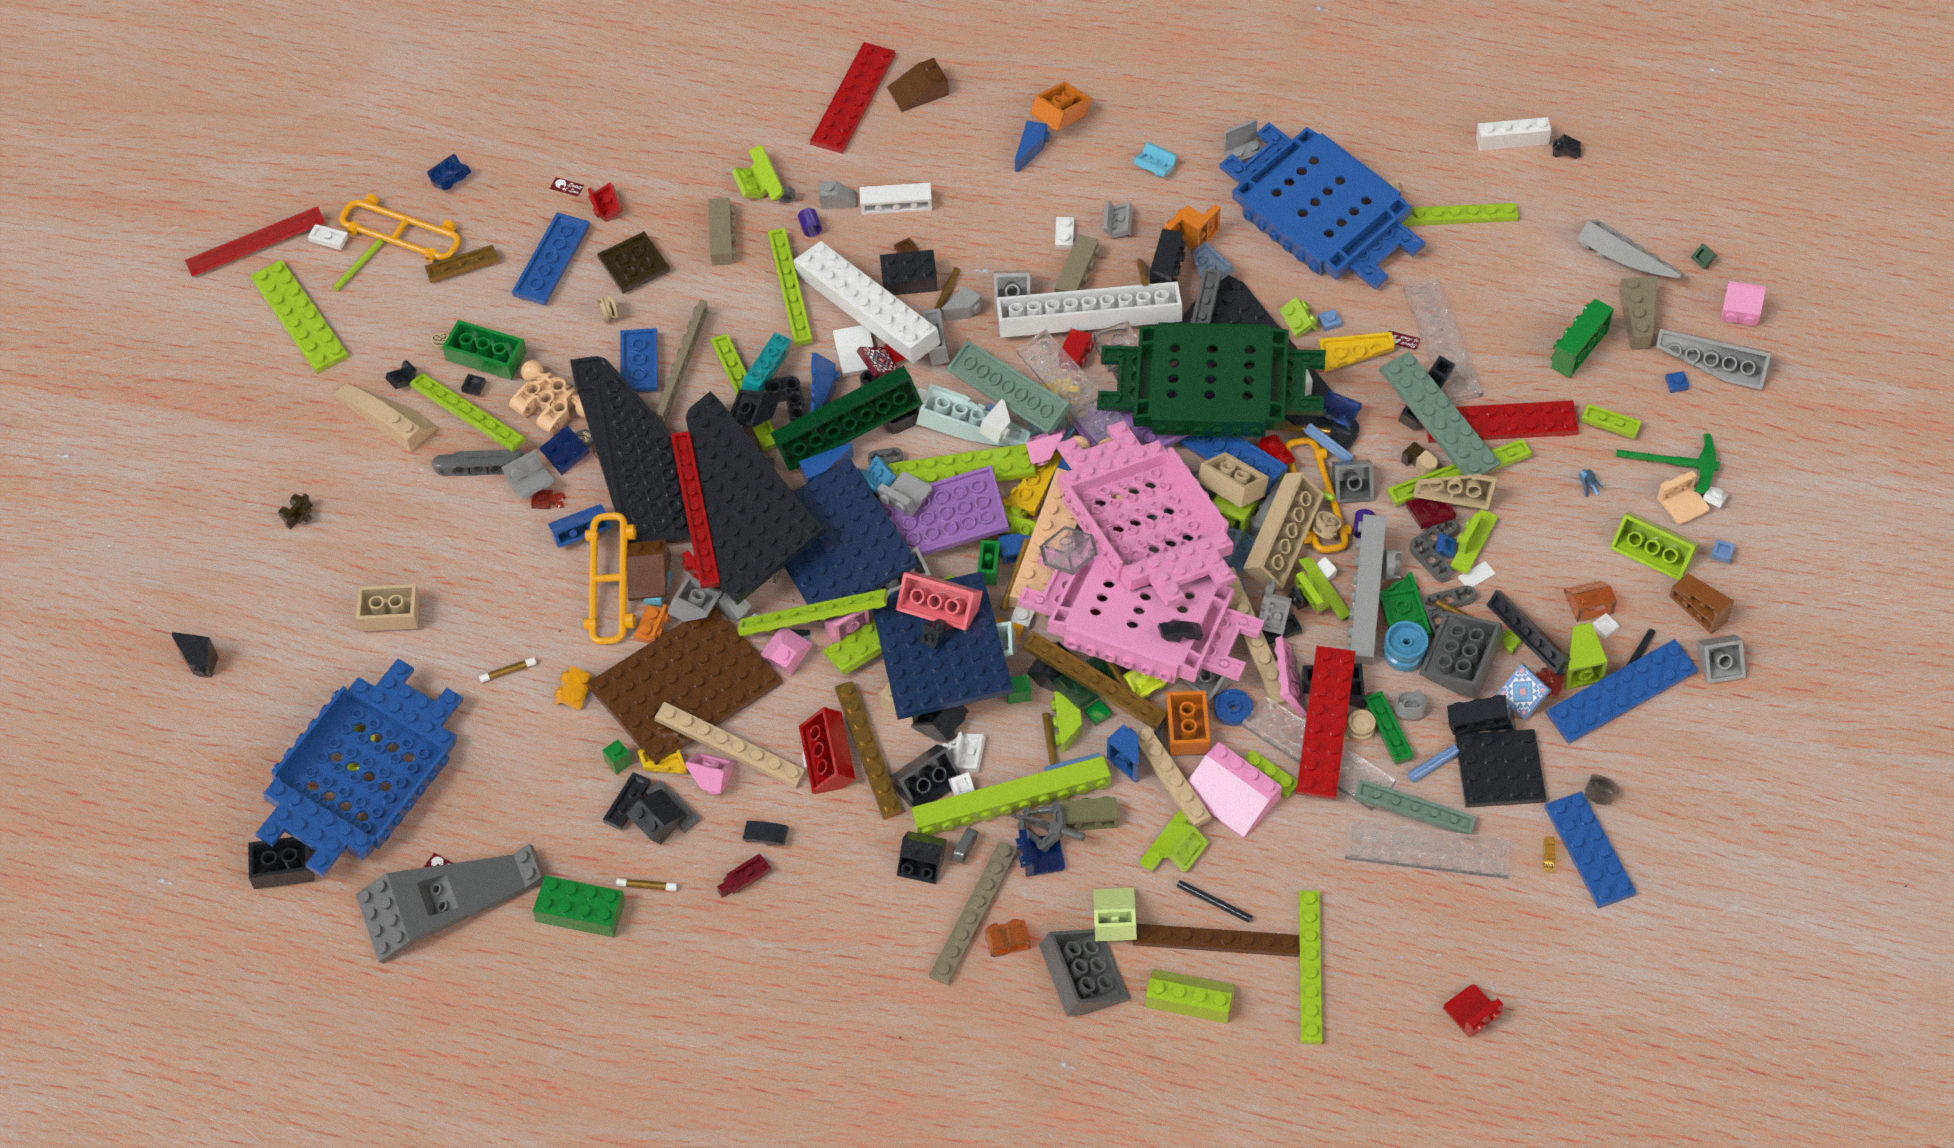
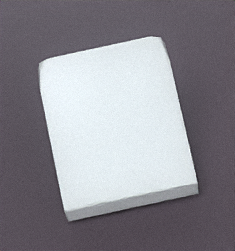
M1326 557L1322 558L1317 563V566L1327 580L1330 581L1336 577L1337 569Z

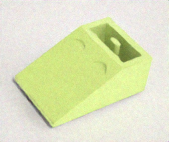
M1134 887L1093 889L1095 941L1137 940Z

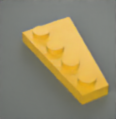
M1392 332L1321 338L1318 342L1319 349L1326 350L1324 372L1392 352L1395 348Z

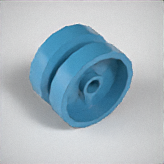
M1401 621L1390 626L1386 632L1383 650L1384 659L1388 665L1403 672L1414 671L1421 667L1426 658L1429 640L1427 632L1422 626L1410 621Z

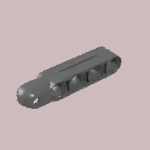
M508 449L458 451L454 454L436 456L432 461L433 470L441 476L504 475L501 467L522 457L525 453L519 449H516L514 452Z

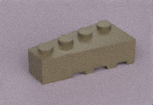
M1658 276L1621 279L1619 295L1631 350L1650 349L1653 337Z

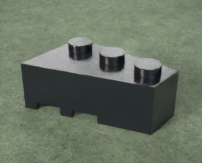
M1354 664L1349 705L1363 709L1365 703L1362 664ZM1304 665L1302 668V690L1305 694H1310L1314 665Z
M1494 695L1490 698H1477L1473 701L1456 702L1452 705H1447L1449 727L1453 735L1479 733V731L1516 730L1514 712L1506 695Z

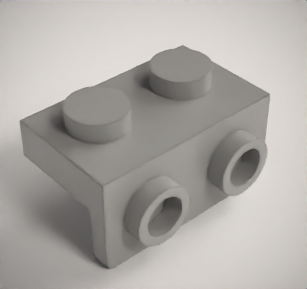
M1110 200L1106 201L1103 230L1105 233H1108L1111 239L1131 234L1133 206L1130 202L1113 206Z

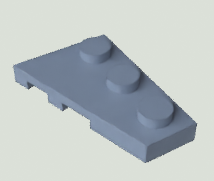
M1206 241L1191 251L1200 279L1204 268L1222 270L1221 280L1234 271L1232 265Z

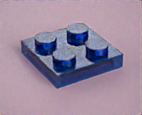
M568 425L539 448L561 476L590 453L589 449Z

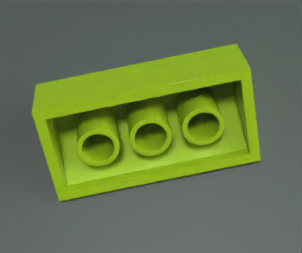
M1629 511L1624 514L1610 549L1674 579L1681 580L1691 564L1700 543Z
M1153 969L1146 993L1145 1007L1228 1023L1235 984Z

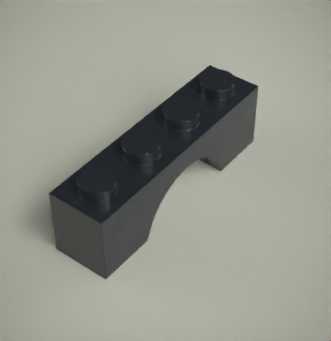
M1439 355L1428 374L1439 388L1442 389L1451 376L1456 364ZM1407 405L1398 420L1412 430H1415L1420 422Z

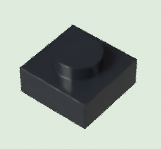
M468 374L461 390L464 393L479 396L486 384V380L483 377Z

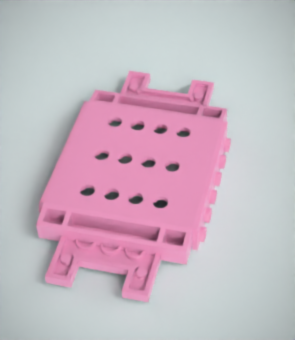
M1125 421L1107 426V433L1112 438L1111 441L1082 450L1075 438L1057 443V450L1071 468L1070 471L1058 474L1057 486L1062 493V501L1117 581L1121 580L1130 591L1151 584L1167 607L1184 601L1185 595L1179 588V585L1209 575L1218 588L1236 582V576L1223 559V557L1232 554L1234 546L1227 535L1228 521L1220 514L1217 505L1212 503L1208 493L1202 489L1198 479L1194 478L1189 467L1183 463L1180 454L1176 453L1173 447L1168 448L1167 452L1159 440L1141 445ZM1153 483L1156 487L1151 489L1146 487L1145 484ZM1130 489H1137V490L1139 491V493H1138V494L1129 493V490H1130ZM1118 494L1122 499H1113L1112 496ZM1102 500L1105 502V505H1096L1095 502ZM1172 509L1174 513L1170 515L1164 513V510ZM1155 515L1157 519L1153 521L1148 519L1147 516ZM1136 520L1141 525L1136 527L1131 525L1130 522ZM1119 526L1122 527L1124 531H1114L1113 528ZM1184 535H1190L1193 537V539L1191 541H1188L1183 539L1182 537ZM1167 541H1173L1176 543V546L1171 547L1166 545L1165 543ZM1150 547H1156L1159 549V552L1154 553L1149 551L1148 549ZM1139 553L1142 555V558H1133L1131 555Z
M1088 540L1080 557L1045 546L1039 557L1038 564L1051 568L1054 572L1044 592L1024 587L1017 602L1018 606L1050 616L1047 632L1064 637V646L1172 684L1175 683L1176 676L1195 683L1201 669L1239 681L1246 662L1229 657L1232 647L1239 633L1258 639L1265 621L1229 609L1235 589L1227 585L1218 588L1209 575L1179 585L1184 594L1191 593L1194 595V598H1185L1184 601L1168 607L1154 587L1145 585L1130 591L1121 580H1116L1090 540ZM1139 553L1131 555L1133 558H1142V555ZM1107 581L1112 582L1114 587L1107 588L1103 583ZM1143 594H1148L1151 597V599L1142 600L1140 596ZM1104 595L1108 600L1101 602L1097 597ZM1185 607L1188 611L1180 613L1177 608ZM1142 608L1144 613L1136 614L1133 610ZM1098 609L1101 614L1097 616L1092 615L1090 610ZM1174 620L1196 622L1200 624L1204 635L1201 641L1189 640L1185 637H1182L1180 643L1166 641L1161 637L1158 625L1159 623ZM1135 622L1138 627L1130 628L1127 626V623Z

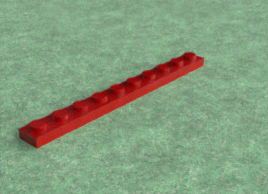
M689 431L672 433L671 442L700 589L719 587L720 581Z

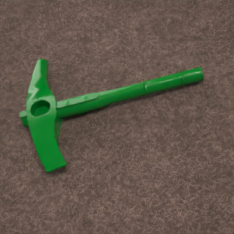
M1709 433L1703 435L1704 449L1699 459L1618 449L1616 451V457L1697 468L1699 482L1694 492L1705 494L1708 491L1714 470L1718 471L1720 462H1716L1714 443Z

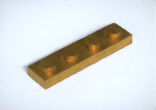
M489 245L425 265V270L430 283L497 263L499 260L494 246Z

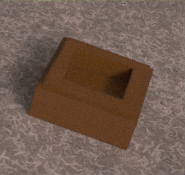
M910 238L894 244V249L897 253L918 251V248Z

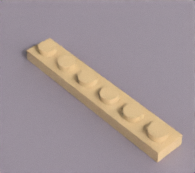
M1150 726L1137 731L1139 750L1190 825L1196 828L1210 821L1211 815Z

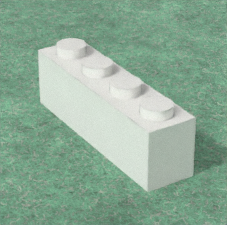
M1548 117L1478 123L1476 140L1479 151L1547 145L1550 141L1551 127Z
M930 183L860 187L861 215L932 211Z

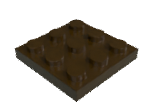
M645 231L597 254L599 261L622 294L670 272L669 265Z

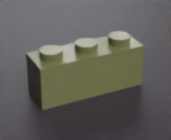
M1104 796L1096 799L1082 798L1081 800L1072 801L1065 799L1058 802L1064 807L1065 823L1069 829L1084 831L1118 828L1116 797Z

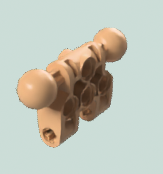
M529 360L522 365L521 375L527 382L510 400L509 407L523 417H527L535 409L541 408L543 412L538 417L536 425L550 435H555L571 419L570 408L572 405L575 406L576 413L580 417L585 418L577 389L566 383L563 378L556 377L551 372L544 373V368L539 361Z

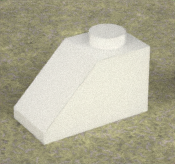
M1003 399L982 420L979 430L980 434L997 444L1002 438L1006 439L1010 433L1008 428L1011 420Z

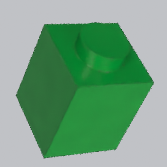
M1029 675L1010 677L1014 693L1003 696L1007 697L1008 704L1032 701Z
M619 739L602 750L605 762L616 775L633 764L630 752Z

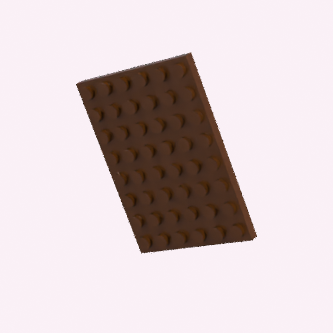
M714 605L706 618L681 623L587 682V687L640 749L645 752L647 757L654 762V765H657L661 760L694 741V739L655 721V716L664 702L707 723L718 726L783 684V679L745 637L739 635L735 626Z

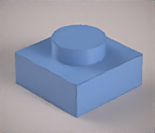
M1336 309L1318 314V320L1324 332L1342 326Z
M1716 539L1710 558L1729 564L1735 544Z

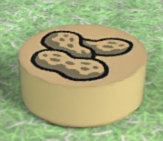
M437 332L432 336L431 342L436 350H443L442 346L447 340L448 334Z

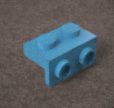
M877 455L867 470L858 468L871 491L876 494L878 493L877 488L881 483L890 487L897 477L882 457Z

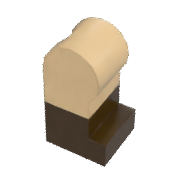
M1413 442L1402 452L1401 462L1404 465L1412 464L1420 470L1422 475L1436 471L1437 459L1417 442Z

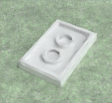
M863 325L833 330L842 376L858 375L869 370L858 355L857 349L859 347H874L870 331Z

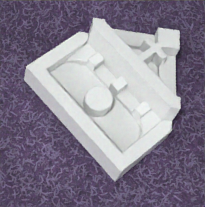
M960 731L958 736L948 744L945 742L941 745L948 749L959 771L979 772L986 740L984 734L963 735Z

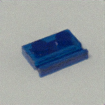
M1328 390L1327 395L1324 397L1323 417L1351 428L1359 411L1362 409V403Z

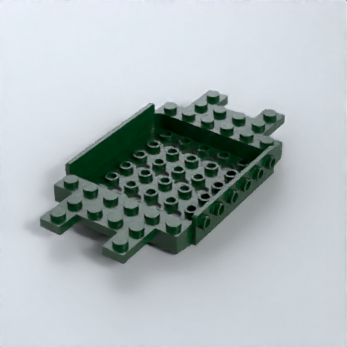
M1158 322V325L1142 326L1139 330L1138 346L1102 345L1101 365H1119L1117 391H1098L1097 410L1133 411V427H1152V434L1160 436L1265 437L1266 430H1285V415L1323 416L1324 396L1305 395L1306 369L1325 370L1326 350L1288 349L1289 330L1273 328L1268 324ZM1176 345L1181 349L1178 352H1172L1170 348ZM1211 346H1215L1218 348V351L1215 353H1210L1207 351V349ZM1253 347L1255 352L1248 354L1245 352V349ZM1171 361H1178L1180 363L1175 368L1169 366ZM1213 361L1217 363V366L1215 368H1208L1206 364ZM1251 362L1255 366L1252 369H1246L1244 364ZM1170 376H1176L1178 377V381L1175 383H1171L1168 381V378ZM1208 377L1216 379L1212 384L1207 383L1205 380ZM1249 377L1254 382L1252 384H1245L1243 380ZM1174 391L1178 395L1175 398H1169L1167 393ZM1207 392H1213L1215 397L1207 399L1204 395ZM1245 393H1251L1253 398L1245 400L1242 396Z

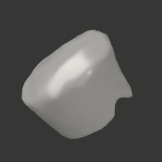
M1389 549L1383 551L1381 572L1385 580L1402 578L1400 576L1402 551Z
M1421 689L1415 692L1401 693L1394 702V711L1402 719H1420L1425 714L1426 697L1422 694Z

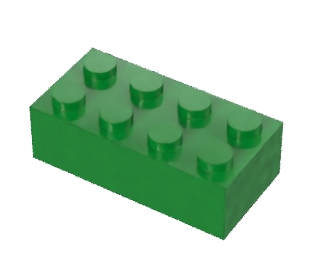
M1596 298L1590 304L1587 303L1583 313L1577 315L1571 328L1567 327L1561 340L1557 339L1553 346L1555 350L1551 356V368L1571 378L1609 332L1614 308Z
M461 320L456 322L442 346L446 361L512 380L527 353L524 339Z
M545 875L533 908V914L538 923L614 938L626 902L621 890Z

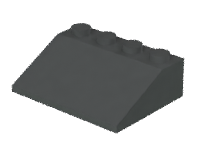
M1446 611L1419 674L1459 695L1479 698L1504 638L1502 624Z
M1095 929L1049 932L1039 944L1066 1016L1085 1015L1130 999L1107 942L1095 941Z

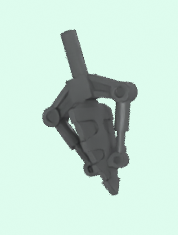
M1058 802L1053 803L1052 806L1039 807V809L1034 810L1024 808L1022 811L1023 815L1011 814L1012 818L1020 821L1017 824V828L1026 832L1028 837L1042 852H1047L1063 836L1084 841L1086 836L1085 833L1066 827L1064 807ZM1035 813H1053V821L1050 824L1043 819L1031 817V815ZM1026 824L1046 830L1049 833L1043 839H1040L1034 832H1030L1026 828Z

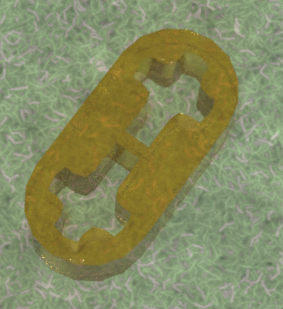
M1544 836L1542 869L1543 872L1554 873L1555 837Z

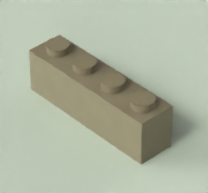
M729 197L708 199L712 266L733 264V257H736V246H733V243H736L735 232H732V229H735V219L731 217V215H735L734 204H730Z
M1078 234L1056 283L1055 292L1083 290L1084 284L1088 283L1089 272L1094 269V260L1096 257H1099L1101 252L1099 239Z

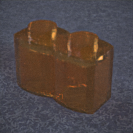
M1012 919L1006 924L994 923L985 928V938L991 957H999L1011 952H1021L1031 948V940L1025 920Z

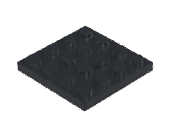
M1534 729L1455 734V746L1459 749L1457 758L1465 808L1546 803V793Z

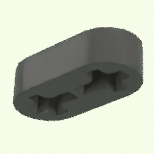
M899 448L874 450L868 455L869 465L876 455L882 457L887 464L903 461V452Z
M969 827L965 830L953 853V861L960 864L965 862L976 842L978 831Z

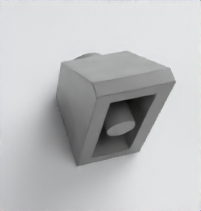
M837 181L819 182L821 209L856 207V191Z
M964 285L941 308L942 319L944 321L970 319L974 314L979 313L982 308L981 296Z
M722 589L720 590L722 595L715 606L729 619L740 620L748 614L747 611L751 608L748 601L744 599L740 604L736 605Z

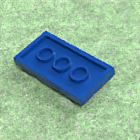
M657 328L620 330V375L635 392L658 391Z

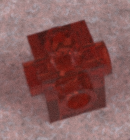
M1548 666L1546 668L1542 667L1541 671H1537L1535 675L1551 689L1547 696L1551 694L1558 697L1566 674L1561 673V675H1558Z

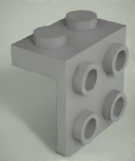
M902 472L890 487L881 483L877 490L882 502L912 517L931 493L932 487L907 472Z

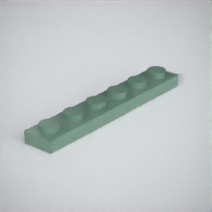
M1362 779L1358 781L1353 800L1467 837L1471 836L1476 816Z

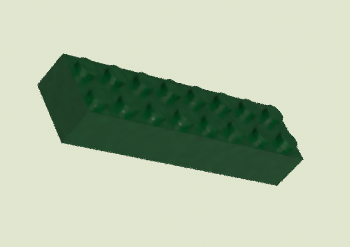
M903 365L770 432L788 470L792 471L800 467L799 461L837 448L923 405L910 374Z

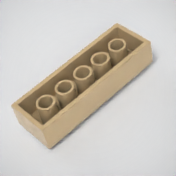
M1302 472L1285 473L1243 567L1265 590L1267 584L1271 585L1272 578L1276 579L1274 590L1283 589L1324 496V493Z

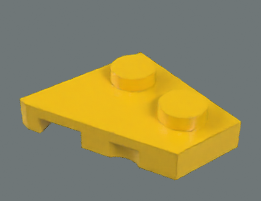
M642 749L637 751L644 771L687 774V768L679 749L676 753L661 760L657 765H654V762L647 757Z

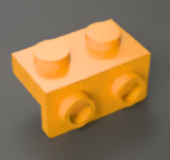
M573 665L567 671L564 670L560 676L561 685L557 687L553 695L555 697L553 704L563 703L575 710L581 709L588 691L587 682L592 680L593 675Z

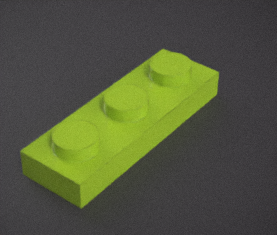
M1587 404L1581 419L1583 423L1631 439L1636 438L1642 422L1591 404Z
M1251 750L1246 755L1245 761L1282 786L1281 796L1288 800L1296 791L1298 780L1254 750Z

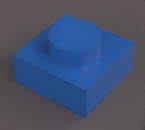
M1684 371L1666 374L1665 380L1670 393L1689 389V383Z
M1444 533L1439 534L1437 537L1436 553L1449 559L1454 558L1456 539Z

